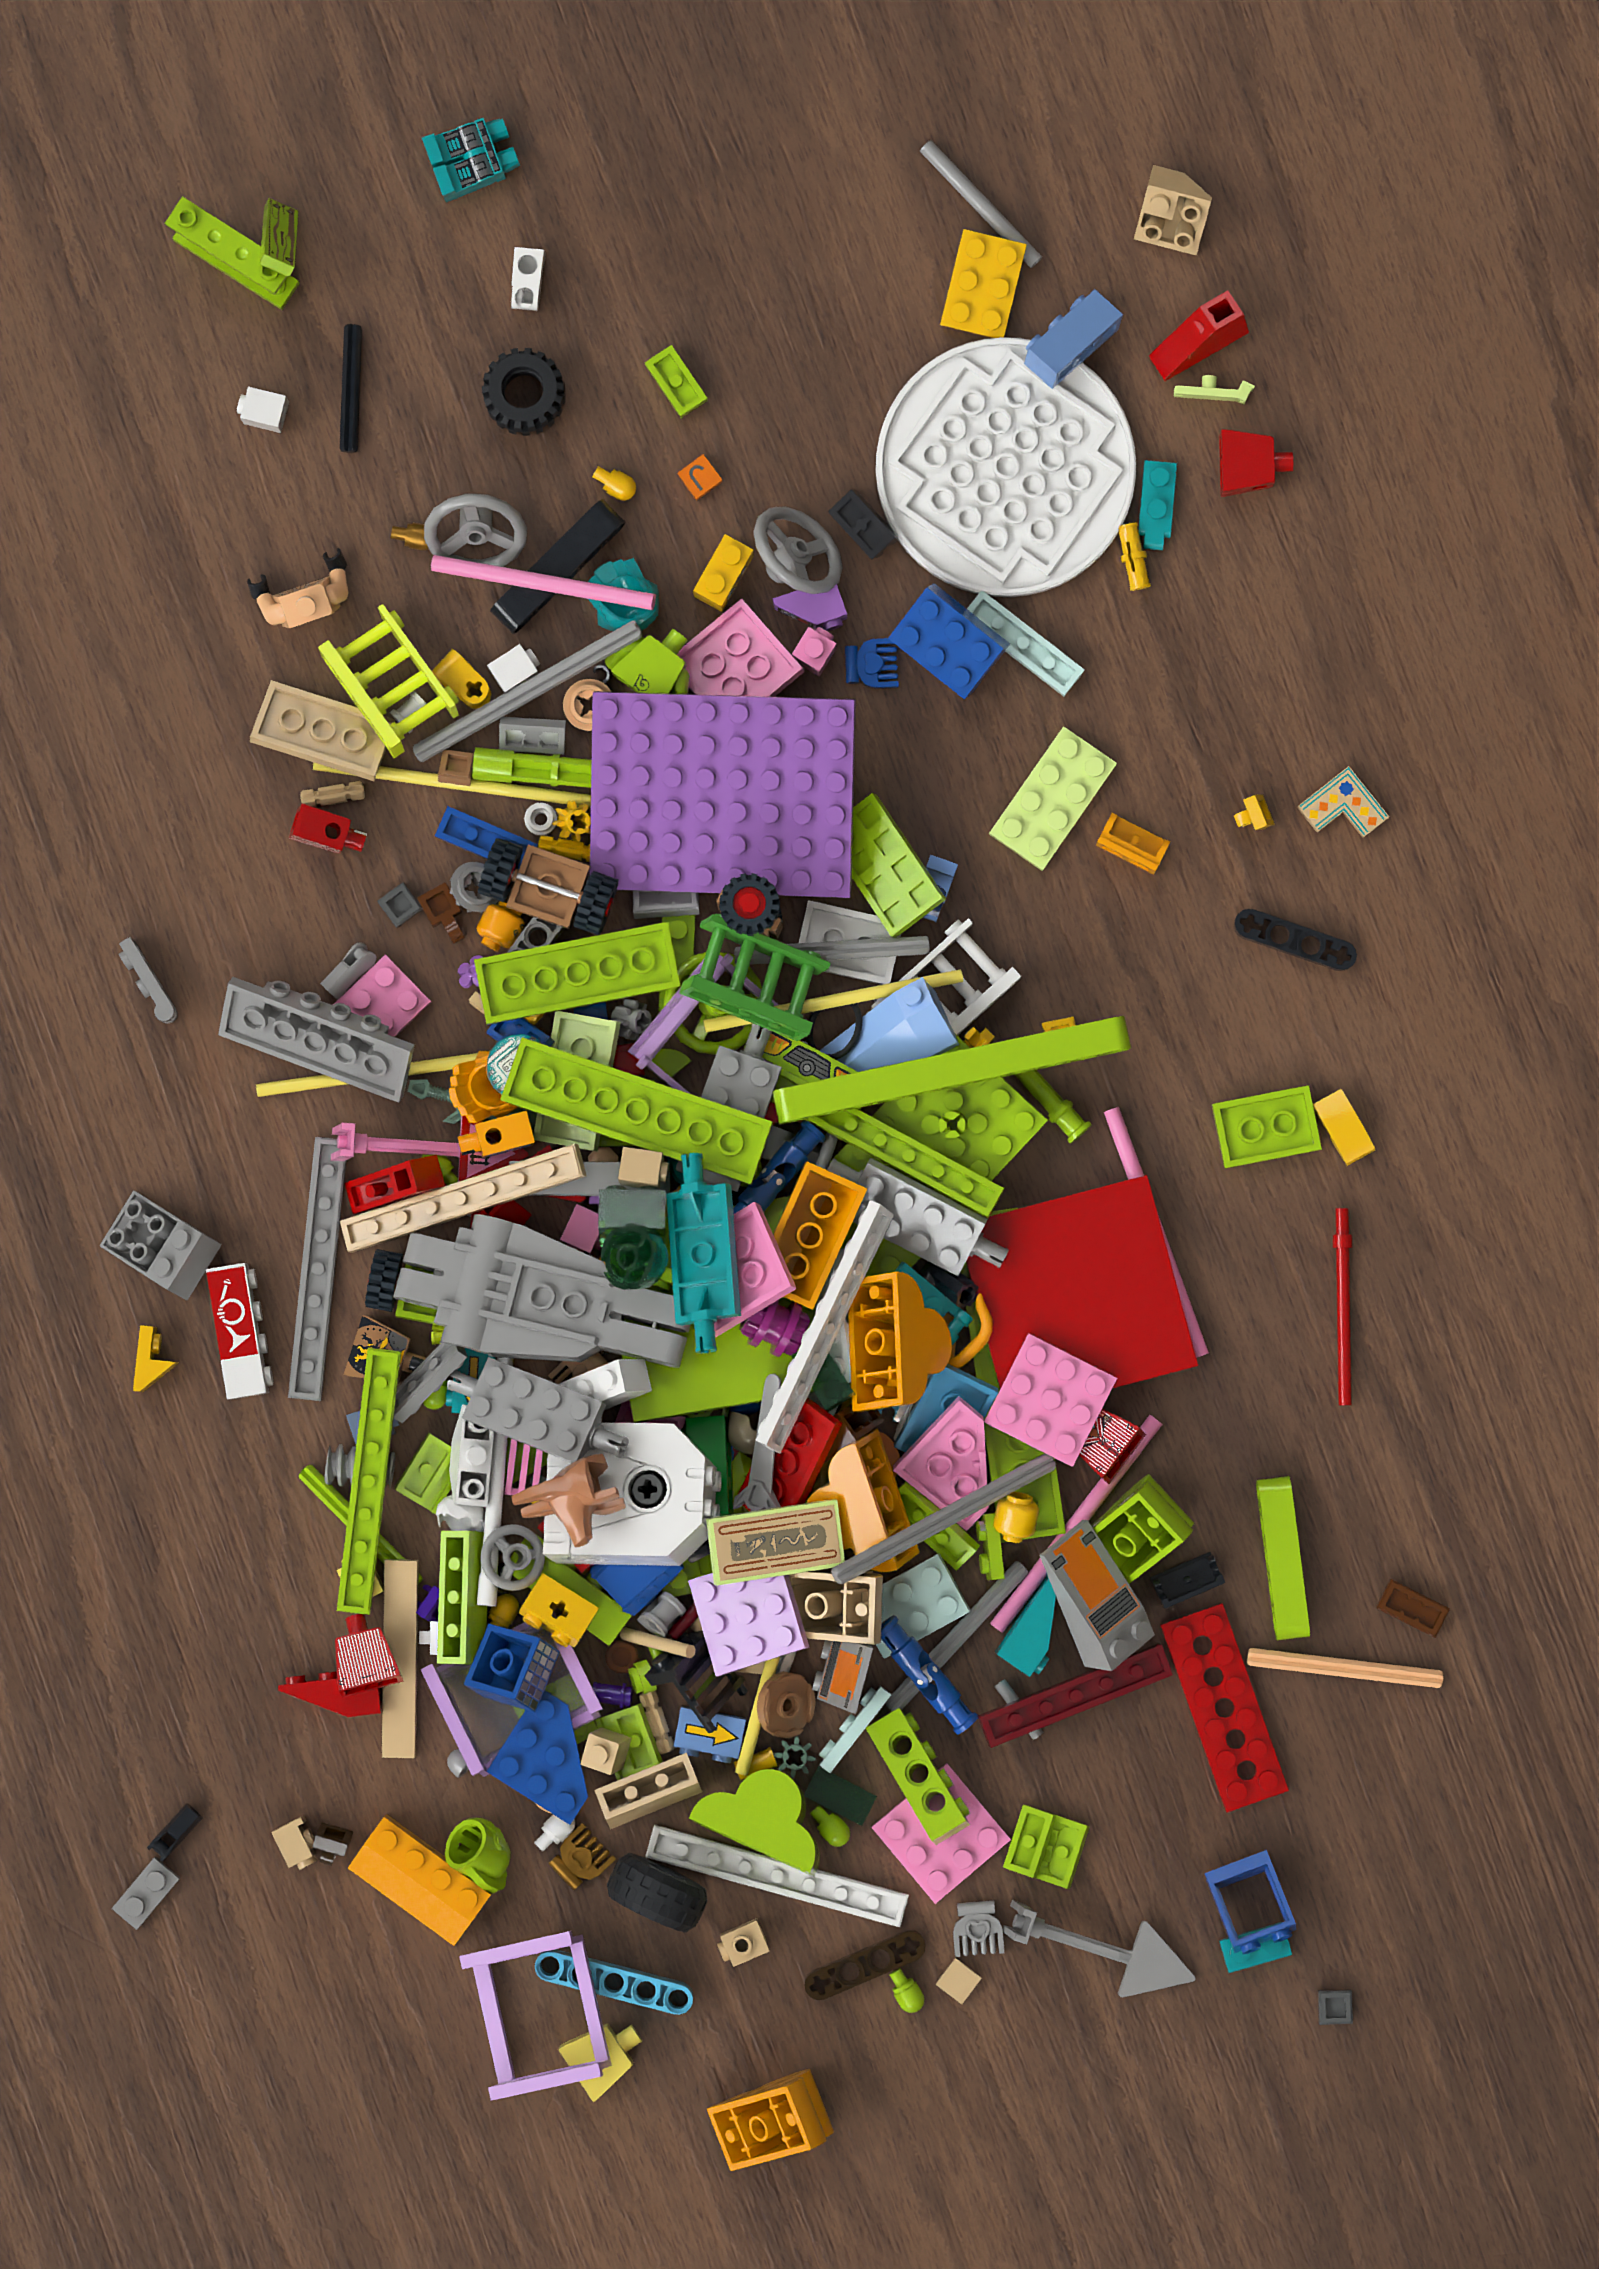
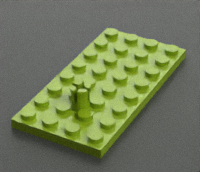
M955 1034L959 1042V1045L944 1052L943 1054L968 1049L970 1047L958 1035ZM1003 1077L885 1102L872 1116L990 1181L1005 1168L1048 1121L1043 1114ZM848 1143L834 1157L836 1161L857 1172H860V1170L864 1171L869 1159L872 1158L905 1175ZM905 1175L906 1177L918 1182L917 1180ZM852 1222L841 1249H844L847 1242L852 1239L858 1224ZM883 1238L865 1277L894 1272L901 1262H905L912 1268L921 1257Z

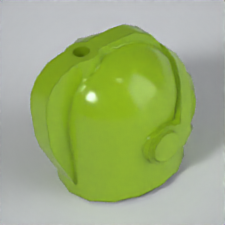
M468 1818L462 1821L453 1829L447 1840L445 1849L446 1862L451 1868L469 1877L476 1885L493 1894L504 1889L511 1851L501 1830L491 1821L484 1818Z

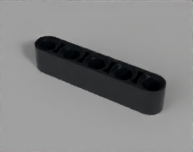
M603 499L599 500L528 572L572 579L623 528L626 521ZM512 586L493 605L490 612L512 634H515L557 593Z

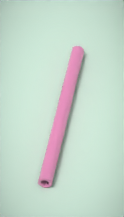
M434 555L431 562V571L642 609L653 610L656 602V594L438 555Z

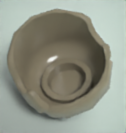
M731 1412L726 1427L728 1442L739 1452L753 1455L757 1428L755 1430L751 1428L748 1416Z

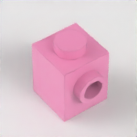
M808 627L793 651L792 656L802 667L820 677L836 651L837 643L832 641L834 636L820 627H817L816 630Z
M576 1204L560 1240L567 1243V1246L583 1253L592 1254L594 1248L600 1251L602 1247L600 1229L604 1228L608 1218Z

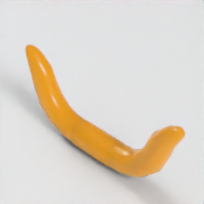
M981 1293L976 1297V1310L981 1321V1329L978 1335L958 1355L950 1358L948 1362L949 1365L958 1369L968 1363L986 1345L993 1331L992 1317Z

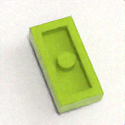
M672 345L645 362L646 368L680 418H683L708 401L707 396Z

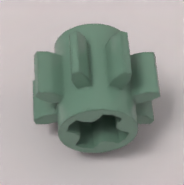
M796 1736L794 1743L790 1745L787 1741L782 1740L781 1743L785 1748L784 1751L776 1752L774 1755L777 1758H783V1763L778 1768L779 1771L784 1770L786 1767L791 1769L792 1778L795 1777L796 1770L802 1769L806 1774L809 1773L805 1764L807 1761H815L816 1758L812 1755H807V1750L810 1749L812 1744L800 1745L799 1736ZM792 1748L795 1752L798 1750L803 1751L801 1764L798 1765L795 1761L791 1764L787 1762L789 1749Z

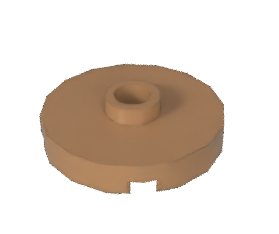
M784 1671L777 1673L764 1683L757 1701L758 1720L763 1729L772 1736L792 1738L800 1735L804 1731L802 1728L807 1722L810 1723L814 1716L816 1705L814 1690H812L811 1684H808L804 1679L805 1677L800 1674Z

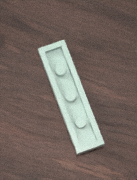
M980 591L967 608V610L1010 643L1005 652L1063 697H1065L1083 674L1084 669L984 591Z

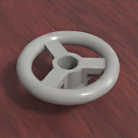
M516 1524L501 1526L486 1538L482 1546V1569L487 1578L501 1589L516 1591L527 1588L538 1579L544 1567L545 1555H543V1545L538 1536L524 1526ZM509 1534L520 1535L530 1542L533 1549H528L527 1546L520 1543L509 1545L503 1536ZM494 1544L503 1553L505 1565L501 1576L494 1571L491 1564V1550ZM513 1551H515L519 1557L516 1563H513L510 1559V1555ZM531 1559H535L533 1569L526 1577L511 1581L515 1570L526 1568Z

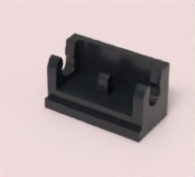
M851 489L828 511L871 560L880 557L888 546L898 541V537L890 526L857 490Z
M1207 1552L1150 1577L1164 1609L1226 1583L1211 1552Z

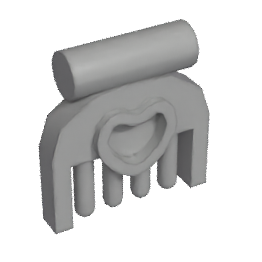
M994 1900L957 1903L958 1916L963 1917L955 1922L953 1930L955 1957H960L959 1936H962L964 1956L969 1954L968 1937L971 1939L972 1954H978L977 1942H980L981 1953L985 1955L987 1953L986 1937L988 1935L990 1952L995 1954V1933L998 1935L999 1954L1004 1953L1002 1926L999 1919L990 1915L995 1914Z

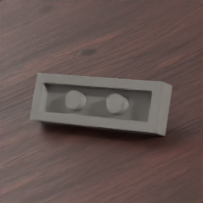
M441 1343L397 1388L394 1419L403 1423L410 1415L415 1414L419 1410L421 1404L432 1393L440 1389L445 1379L454 1370H458L467 1358L465 1347Z

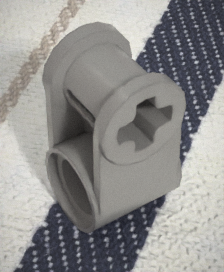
M663 1592L658 1599L656 1598L648 1606L637 1621L651 1634L665 1638L668 1635V1630L683 1616L686 1609L673 1595Z

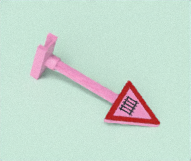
M461 1116L460 1136L476 1132L474 1126L478 1123H469L466 1116ZM341 1123L332 1128V1135H338L337 1148L340 1150L331 1154V1161L344 1162L354 1157V1153L365 1154L366 1151L454 1156L459 1158L458 1182L508 1166L509 1161H520L528 1156V1152L523 1148L482 1158L481 1151L462 1156L459 1143L367 1137V1134L355 1133L354 1123ZM497 1132L486 1134V1140L490 1144L500 1142L501 1140Z

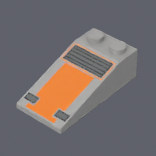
M1082 1520L1039 1555L1085 1667L1113 1671L1155 1635L1143 1605L1088 1520Z
M825 1640L820 1657L826 1659L824 1671L816 1672L812 1690L818 1691L817 1699L856 1714L873 1650L872 1644Z

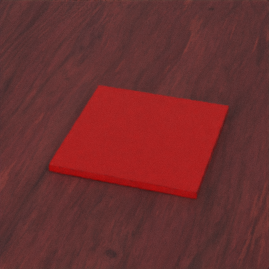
M1147 1175L989 1216L981 1231L984 1233L983 1237L1009 1249L1000 1268L974 1254L972 1257L968 1256L966 1265L970 1280L979 1287L977 1295L979 1293L982 1294L992 1317L993 1331L987 1344L999 1389H1001L1028 1333L1116 1377L1117 1380L1113 1388L1198 1366Z

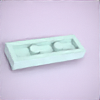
M881 1685L876 1691L872 1687L859 1702L864 1706L856 1717L850 1714L839 1728L843 1734L835 1743L830 1739L819 1753V1756L823 1758L819 1763L822 1768L829 1773L832 1772L889 1699L891 1693Z

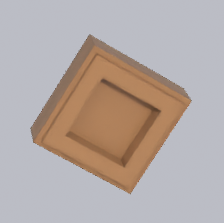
M444 750L438 772V782L470 786L474 753Z

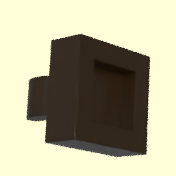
M322 1822L313 1844L314 1848L322 1850L319 1862L332 1866L337 1854L345 1856L353 1831Z

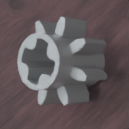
M625 999L624 1006L619 1005L615 1007L611 1020L621 1022L618 1036L637 1041L639 1034H642L652 1022L651 1014L646 1010L647 1004L640 1003L637 1000Z

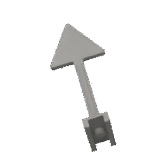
M1015 1900L1011 1902L1010 1906L1018 1911V1914L1014 1917L1012 1927L1003 1926V1932L1014 1941L1027 1945L1029 1936L1038 1939L1042 1936L1125 1963L1126 1969L1118 1991V1995L1122 1998L1195 1981V1976L1146 1921H1142L1132 1950H1126L1046 1924L1045 1920L1036 1917L1037 1912L1026 1904Z

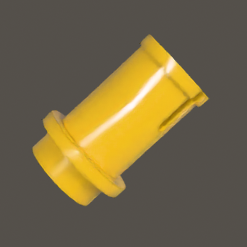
M770 1747L753 1755L748 1776L759 1770L778 1767ZM738 1760L733 1762L735 1769L737 1767ZM738 1774L740 1780H743L746 1777H748L742 1774Z

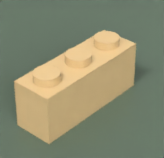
M687 1753L594 1790L610 1830L702 1793Z

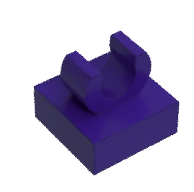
M424 1585L422 1588L428 1592V1595L423 1602L418 1601L416 1613L429 1622L438 1621L439 1588L435 1585L433 1587Z

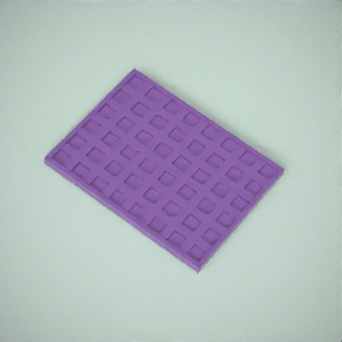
M594 691L592 702L590 875L595 871L618 879L617 890L721 893L724 886L728 885L732 878H738L740 874L744 873L746 875L754 873L758 874L759 877L764 876L776 888L778 895L850 898L852 886L856 699Z

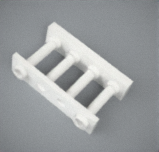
M969 918L963 924L959 919L944 932L948 937L899 980L918 978L917 975L930 963H933L941 973L956 970L942 953L957 941L989 976L990 979L988 981L992 986L982 994L979 990L975 991L964 978L963 982L952 984L966 1000L964 1003L967 1006L960 1015H957L955 1012L951 1013L941 1002L956 1035H959L1021 978L1020 974L1013 967L1007 972L1003 968L999 969L966 933L973 924ZM887 997L875 999L871 1009L875 1008Z

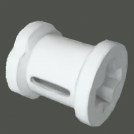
M413 691L410 693V698L397 710L393 709L390 714L399 723L427 703Z

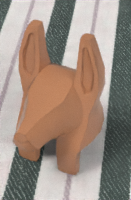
M603 1454L583 1457L563 1468L553 1479L531 1486L511 1496L513 1505L539 1501L521 1508L522 1517L534 1518L555 1514L565 1526L574 1547L584 1546L593 1538L592 1514L608 1515L626 1508L624 1498H619V1492L616 1487L602 1491L600 1489L598 1477L608 1468Z

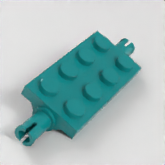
M689 1153V1157L687 1154L681 1155L684 1184H681V1189L678 1192L667 1193L666 1199L675 1323L681 1326L694 1324L695 1352L703 1354L709 1353V1350L711 1352L717 1351L714 1323L719 1319L741 1316L732 1187L727 1183L707 1185L703 1179V1154Z

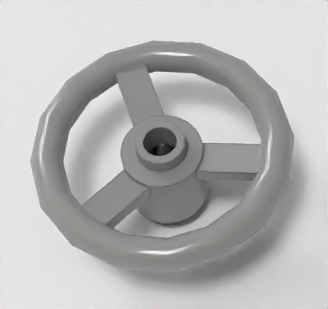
M463 494L448 498L433 508L424 523V540L433 555L504 567L515 560L525 547L527 526L520 512L506 501L487 494ZM460 509L459 531L441 544L437 537L438 524L444 516ZM493 511L501 513L510 521L514 529V537L492 527ZM487 541L507 549L497 556L482 560L466 559L453 554L466 543L480 545Z
M786 506L768 508L758 516L753 531L756 549L766 565L767 574L772 580L777 583H786L795 590L809 594L827 593L834 588L836 583H839L843 569L840 552L831 535L816 520L802 511ZM784 519L797 523L808 530L817 540L806 543L800 538L787 537L773 521ZM767 534L777 545V549L774 552L769 545ZM826 553L830 567L828 576L819 581L809 580L805 566L811 561L812 556Z

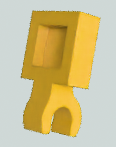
M972 1027L964 1035V1042L970 1048L990 1044L995 1036L987 1028L980 1033Z

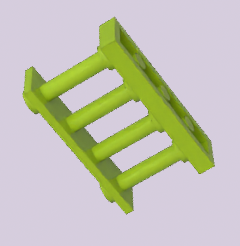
M183 196L164 223L176 232L172 238L174 242L283 310L300 284L292 276H285L260 264V245Z

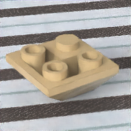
M1153 165L1134 239L1197 255L1212 197L1185 173Z

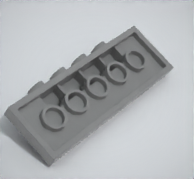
M232 977L228 982L219 1036L398 1103L401 1101L406 1088L415 1044L388 1035L389 1026L381 1024L379 1017L375 1015H357L351 1012L349 1006L342 1003L330 1005L320 1001V996L313 992L301 994L290 990V985L284 981H268L263 988L236 977Z

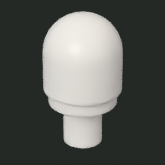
M552 1815L541 1828L544 1833L534 1843L541 1851H544L553 1842L558 1845L573 1832L575 1819L569 1825L557 1816Z

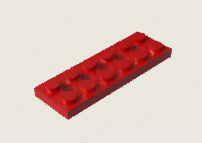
M1223 1603L1160 1624L1226 1813L1289 1791ZM1201 1635L1207 1636L1211 1641V1649L1204 1655L1197 1654L1193 1649V1641ZM1218 1667L1221 1670L1222 1680L1218 1685L1210 1686L1205 1682L1204 1673L1208 1668ZM1221 1698H1228L1233 1703V1712L1227 1717H1220L1215 1712V1704ZM1233 1729L1241 1730L1244 1734V1743L1239 1748H1231L1226 1743V1735ZM1246 1760L1253 1762L1256 1769L1254 1776L1247 1780L1241 1779L1237 1774L1238 1765Z

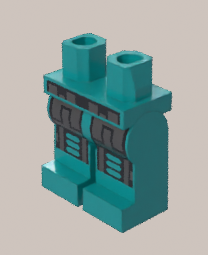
M480 118L438 135L431 134L422 137L446 203L493 184L496 181L505 180L504 173L520 166L514 147L498 153L495 150L493 143L510 137L503 119L485 123L484 118Z

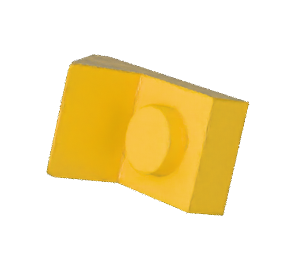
M140 1325L133 1391L144 1392L179 1363L154 1360V1353H160L162 1340L161 1334H157V1327Z

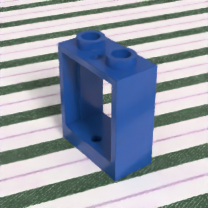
M1267 1850L1205 1873L1206 1882L1234 1953L1242 1951L1243 1955L1259 1950L1261 1948L1260 1944L1273 1939V1942L1277 1943L1292 1936L1291 1932L1296 1930V1923ZM1265 1872L1284 1922L1239 1939L1219 1889Z

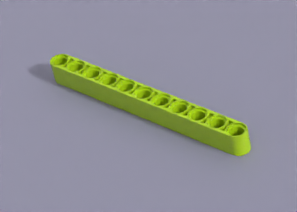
M1119 1016L772 1091L778 1122L779 1124H785L1109 1055L1132 1048L1125 1016Z

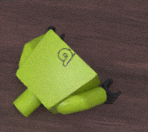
M675 629L669 632L662 643L651 635H648L646 638L641 637L605 658L604 662L593 668V672L595 674L603 668L607 673L606 679L602 681L603 683L616 677L636 693L688 694L690 675L686 670L687 664L677 656L688 640Z

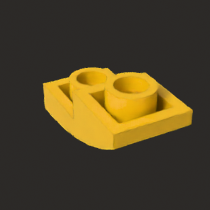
M1342 1089L1313 1104L1314 1111L1323 1123L1332 1143L1347 1166L1375 1151L1369 1135Z

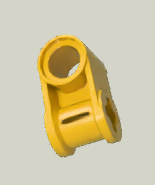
M454 649L432 670L440 684L444 687L449 686L455 695L468 707L478 709L490 702L492 694L486 680ZM471 687L475 689L480 688L482 695L479 698L476 695L471 697L469 689Z

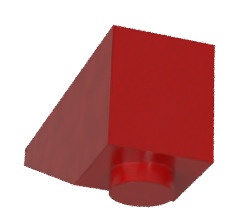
M437 1155L408 1160L344 1183L353 1214L405 1200L445 1186Z

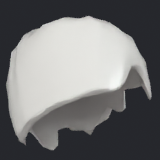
M452 1495L446 1496L437 1505L436 1516L439 1527H441V1522L444 1520L452 1531L484 1532L485 1507L454 1504Z

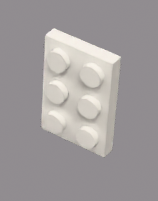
M808 900L799 943L893 938L876 915ZM896 956L825 960L831 964L829 969L824 972L880 985L888 984L891 982Z

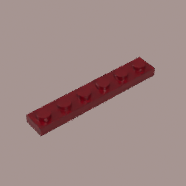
M1158 1643L1133 1653L1113 1671L1093 1669L978 1715V1719L988 1746L993 1748L1170 1677L1173 1673L1163 1646Z

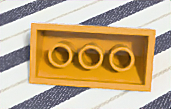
M808 1161L805 1162L773 1235L797 1288L785 1295L784 1298L813 1310L867 1188Z
M388 1814L383 1817L348 1867V1869L453 1946L492 1894L480 1888L469 1877L451 1868L446 1862L444 1855Z

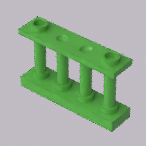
M712 914L701 921L700 928L712 932L700 974H694L684 980L679 994L795 1041L808 1036L813 1023L803 1019L801 1012L813 974L817 976L828 970L831 963L821 959V955L814 951H801L765 935H759V933L753 934L754 936H748L743 933L742 935L738 934L727 926L721 914ZM724 938L742 945L730 985L726 987L714 983L715 979L713 978ZM754 950L771 957L760 996L756 999L744 995L745 992L742 990ZM783 962L800 969L789 1009L785 1011L774 1007L772 1002Z

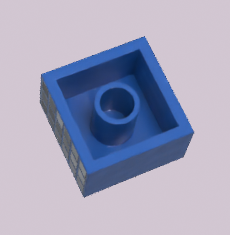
M488 1623L463 1685L484 1698L535 1713L560 1651L541 1638Z

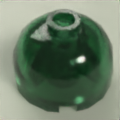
M628 1223L621 1228H614L604 1240L601 1251V1261L605 1262L607 1272H604L605 1277L613 1286L623 1290H639L651 1287L661 1279L667 1268L668 1249L664 1240L654 1229L640 1224Z

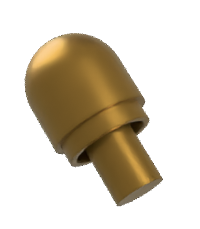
M408 523L407 528L392 526L391 539L405 541L404 546H409L411 549L429 550L424 540V524Z

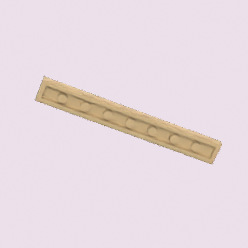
M572 1144L341 1220L340 1224L347 1251L353 1253L565 1184L587 1175L579 1145Z

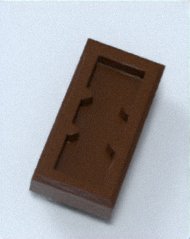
M1389 1579L1376 1606V1609L1436 1638L1450 1608L1392 1579Z

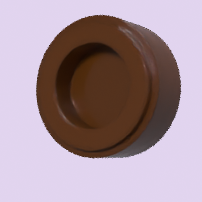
M624 1640L612 1643L605 1654L608 1667L620 1674L628 1673V1669L634 1667L633 1664L637 1663L639 1658L636 1647L631 1642Z

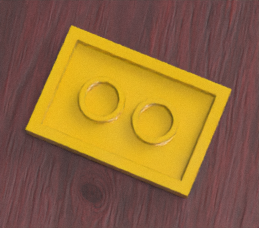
M963 229L940 325L990 338H1004L1027 244Z

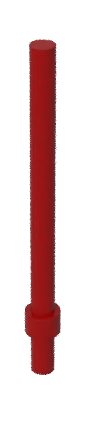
M1336 1208V1235H1333V1248H1336L1338 1405H1352L1349 1248H1352V1234H1349V1208Z

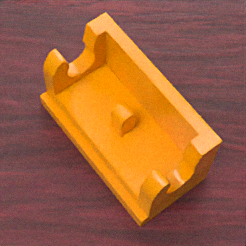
M1112 813L1096 846L1154 875L1170 841L1162 839Z

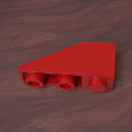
M1227 290L1201 305L1149 355V358L1163 380L1167 381L1248 334L1249 330L1245 316Z
M337 1671L318 1673L319 1680L306 1681L305 1675L285 1677L286 1684L278 1685V1691L346 1717L382 1713L381 1688L342 1697L338 1690Z

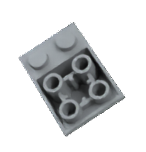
M133 1190L99 1246L168 1291L188 1300L222 1244Z

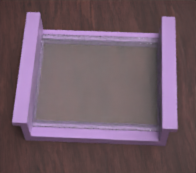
M553 1611L552 1617L557 1619L558 1617L555 1611ZM525 1622L510 1629L541 1638L560 1651L545 1690L569 1705L574 1730L601 1717L599 1711L603 1708L572 1646L564 1647L556 1643L551 1638V1633L541 1627L540 1629H535ZM430 1664L420 1669L471 1775L474 1776L478 1773L483 1777L489 1775L486 1771L525 1710L484 1698L463 1685L471 1665L443 1664L436 1667Z

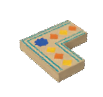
M1349 766L1297 807L1317 833L1342 813L1362 838L1389 818V815Z

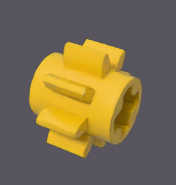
M569 800L567 801V808L555 809L559 815L557 821L552 822V825L559 826L562 830L559 837L566 839L571 834L573 841L580 842V834H590L591 816L586 813L589 807L587 804H581L577 808L575 801ZM572 815L575 816L574 820L577 822L575 827H573V821L570 820Z

